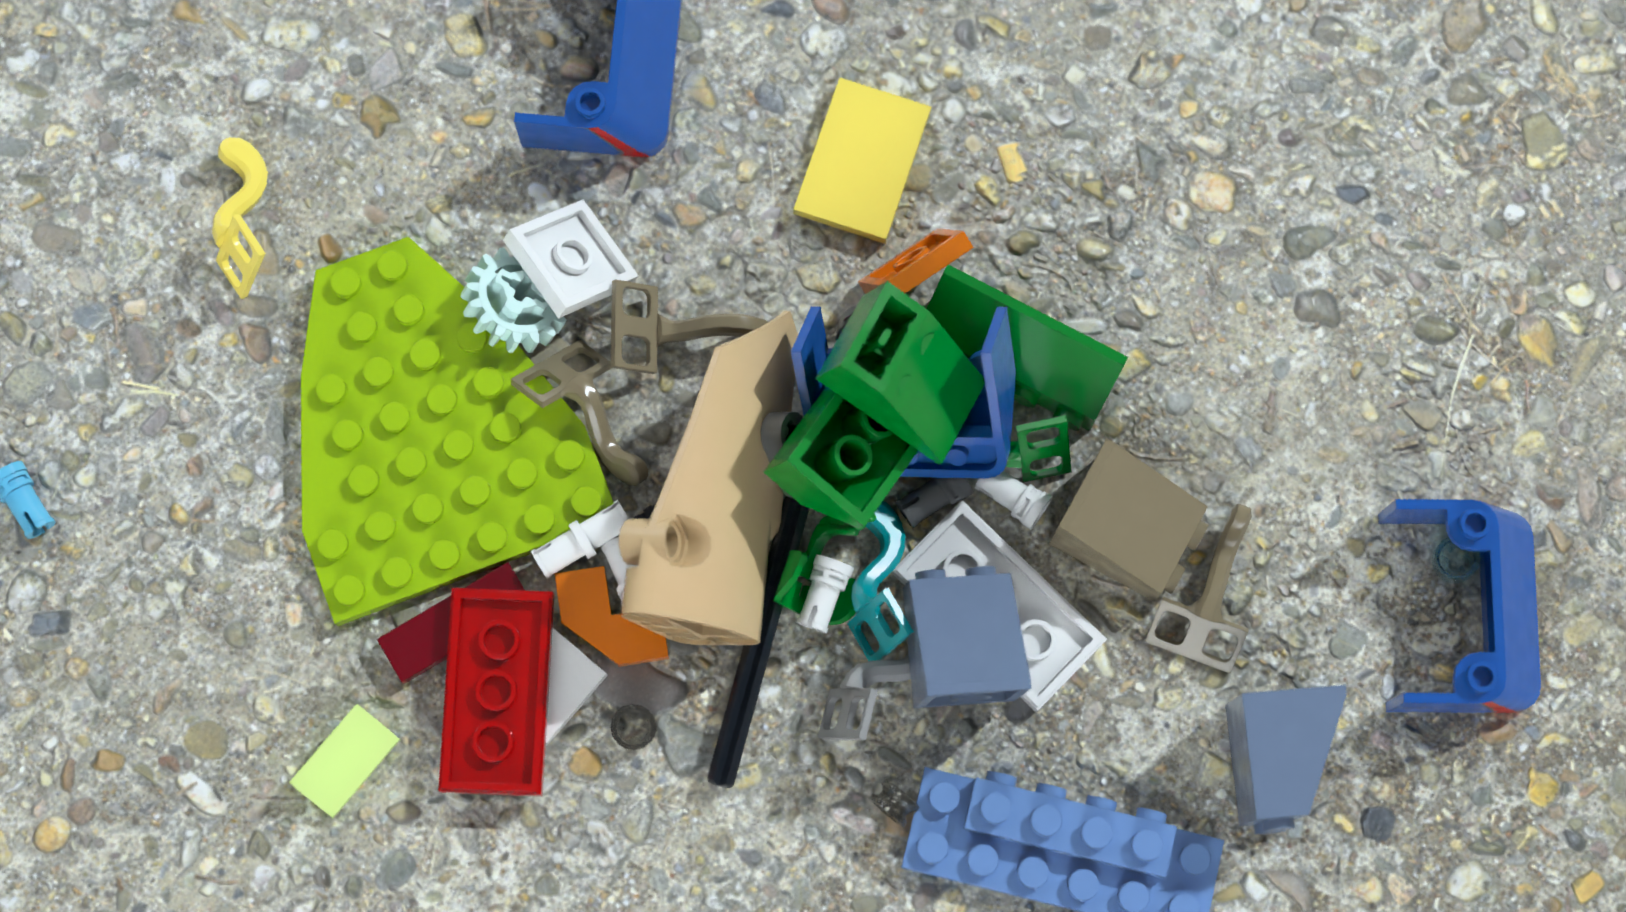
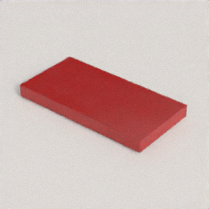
M452 588L438 792L543 797L555 596L553 591Z

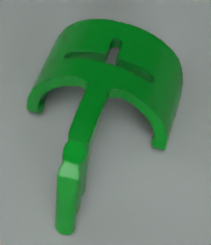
M873 514L868 522H874L877 516ZM830 516L823 517L812 533L806 553L797 550L790 551L774 601L778 605L800 615L810 586L803 585L802 587L803 583L797 581L798 577L812 582L809 578L814 567V559L816 555H821L827 542L835 535L857 536L860 530H863L865 527L859 529ZM849 578L845 591H840L828 625L845 623L854 616L852 586L856 579Z

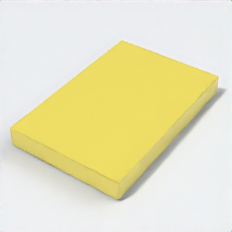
M839 77L793 208V214L886 244L931 113V106Z

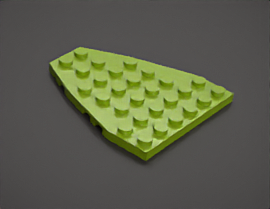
M409 236L315 270L301 371L302 533L334 624L337 626L532 554V550L540 548L570 530L568 526L570 523L577 520L580 524L614 504L588 432L582 421L562 397L541 408L511 385V378L535 364L519 345L513 353H509L506 348V341L500 339L492 347L488 344L491 335L488 331L485 330L475 334L473 329L478 323V319L476 317H464L463 314L469 301L461 298V292L465 287ZM540 375L525 383L527 387L537 394H545L554 389L544 375Z

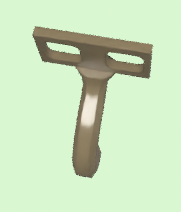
M615 279L612 281L611 368L655 374L657 373V348L664 343L683 342L713 336L741 337L763 326L768 321L745 314H713L680 321L668 320L658 314V287ZM624 288L643 291L646 294L647 315L645 318L630 316L623 311ZM624 336L640 338L645 341V366L628 364L623 360L622 339Z
M579 340L511 378V385L541 408L546 407L563 396L576 401L584 413L592 443L608 470L629 486H637L647 479L649 474L646 463L637 455L623 451L614 438L604 404L593 384L594 378L612 369L611 362ZM583 353L598 364L586 371L577 372L566 365L564 361ZM540 375H546L558 383L559 386L545 394H537L527 387L525 383Z
M1236 504L1232 508L1215 548L1205 587L1200 598L1191 606H1187L1162 597L1145 642L1231 673L1249 629L1224 620L1221 604L1235 555L1251 521L1252 513L1250 507ZM1171 611L1190 620V625L1183 640L1173 641L1156 633L1155 629L1163 612ZM1219 629L1238 638L1236 647L1229 659H1221L1203 650L1211 630Z

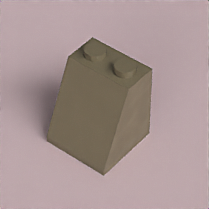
M1106 438L1049 545L1155 602L1163 590L1172 594L1186 568L1178 564L1186 547L1195 551L1203 538L1209 524L1201 519L1208 506Z

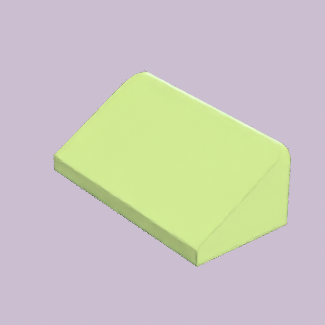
M356 704L291 779L290 784L334 818L401 739L363 707Z

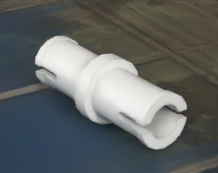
M618 500L580 524L577 520L568 525L570 530L540 548L531 551L547 579L552 577V574L585 555L588 559L597 554L596 548L620 534L623 523L629 518Z

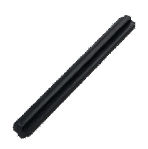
M786 496L783 500L781 524L778 533L772 540L769 551L760 643L756 645H743L707 775L709 783L723 788H732L735 783L783 608L774 601V597L790 551H798L810 509L801 505L792 497Z

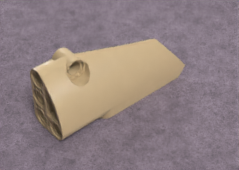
M783 311L763 326L714 348L689 422L650 519H628L620 529L619 549L623 561L627 565H639L638 567H630L626 570L621 616L672 641L691 645H756L760 643L770 540L779 531L784 494L780 486L763 473L769 465V460L761 442V426L766 415L771 412H792L795 371L791 350L798 333L791 311Z

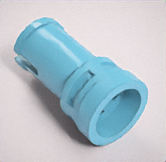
M16 461L0 468V502L7 504L24 531L25 537L32 539L45 533V530L42 528L43 526L50 529L56 522L33 489L35 483L30 478L28 469L23 461Z

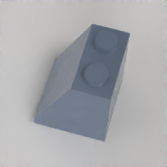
M979 566L966 569V576L946 577L945 570L933 569L916 572L915 579L908 580L903 587L905 617L914 631L907 638L913 709L1013 702L1032 689L1011 573L996 574L994 566Z
M1346 685L1242 693L1225 705L1239 827L1254 825L1255 835L1286 832L1287 829H1294L1295 820L1310 814L1347 696Z

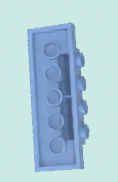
M927 767L924 768L901 865L902 869L1077 912H1210L1224 840L1177 829V826L1166 824L1167 814L1159 811L1137 808L1136 815L1133 816L1116 812V801L1098 796L1087 795L1085 804L1065 799L1066 789L1049 784L1037 783L1035 792L1015 787L1017 778L1004 773L987 771L986 779L977 777L972 779Z

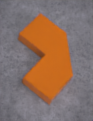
M605 566L554 573L561 623L575 635L589 643L619 667L669 659L666 637L623 618L621 614L612 615Z

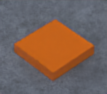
M937 228L859 280L858 283L865 294L886 281L902 292L907 293L974 247L964 231Z

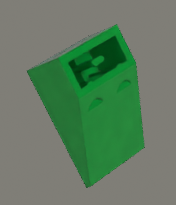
M888 281L861 297L815 378L938 465L942 464L985 385L984 377L931 312Z

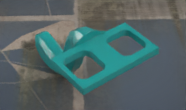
M884 501L874 513L877 516L876 520L868 522L866 528L879 540L880 553L859 574L852 586V602L856 615L847 623L868 661L883 660L914 632L890 589L886 588L877 594L879 584L900 562L905 550L906 538L898 515ZM883 603L889 606L899 624L900 630L896 634L891 631L881 613V605ZM864 621L868 623L878 640L879 649L876 652L872 650L862 633L861 624Z

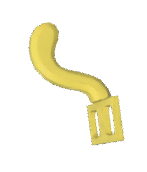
M229 137L220 143L218 157L224 164L239 174L243 181V187L216 212L213 218L212 234L216 245L220 249L216 262L239 297L243 299L248 296L266 253L242 217L260 201L267 185L268 172L262 156L249 142L241 138ZM239 231L252 249L253 254L251 258L238 239ZM229 256H231L241 271V282L229 265Z

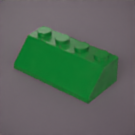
M947 264L927 309L969 359L972 354L982 350L996 308L1007 307L1016 368L1014 400L1030 408H1035L1036 404L1053 412V418L1066 415L1068 428L1071 430L1079 431L1080 427L1090 431L1128 357Z
M826 386L763 473L801 505L861 529L866 526L918 450Z

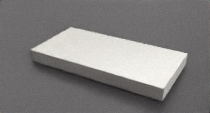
M961 500L896 566L892 574L905 585L908 580L915 579L916 572L941 569L945 570L946 577L966 576L965 570L968 568L994 566L996 574L1011 573L1032 688L1020 698L1037 713L1100 648L1107 638Z

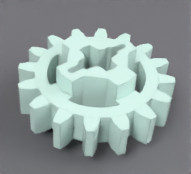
M504 247L499 248L493 258L488 254H484L477 266L472 267L465 279L467 284L461 292V298L469 301L463 311L464 317H476L478 319V323L473 331L475 334L485 330L491 334L488 344L492 347L501 339L506 341V348L509 353H513L519 343H522L524 349L531 353L539 342L546 347L567 321L564 316L558 319L514 256L510 257Z

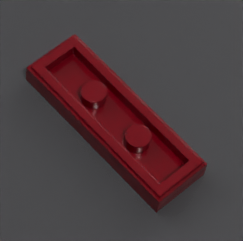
M509 562L464 587L474 589L525 590ZM451 596L377 639L403 684L447 659Z

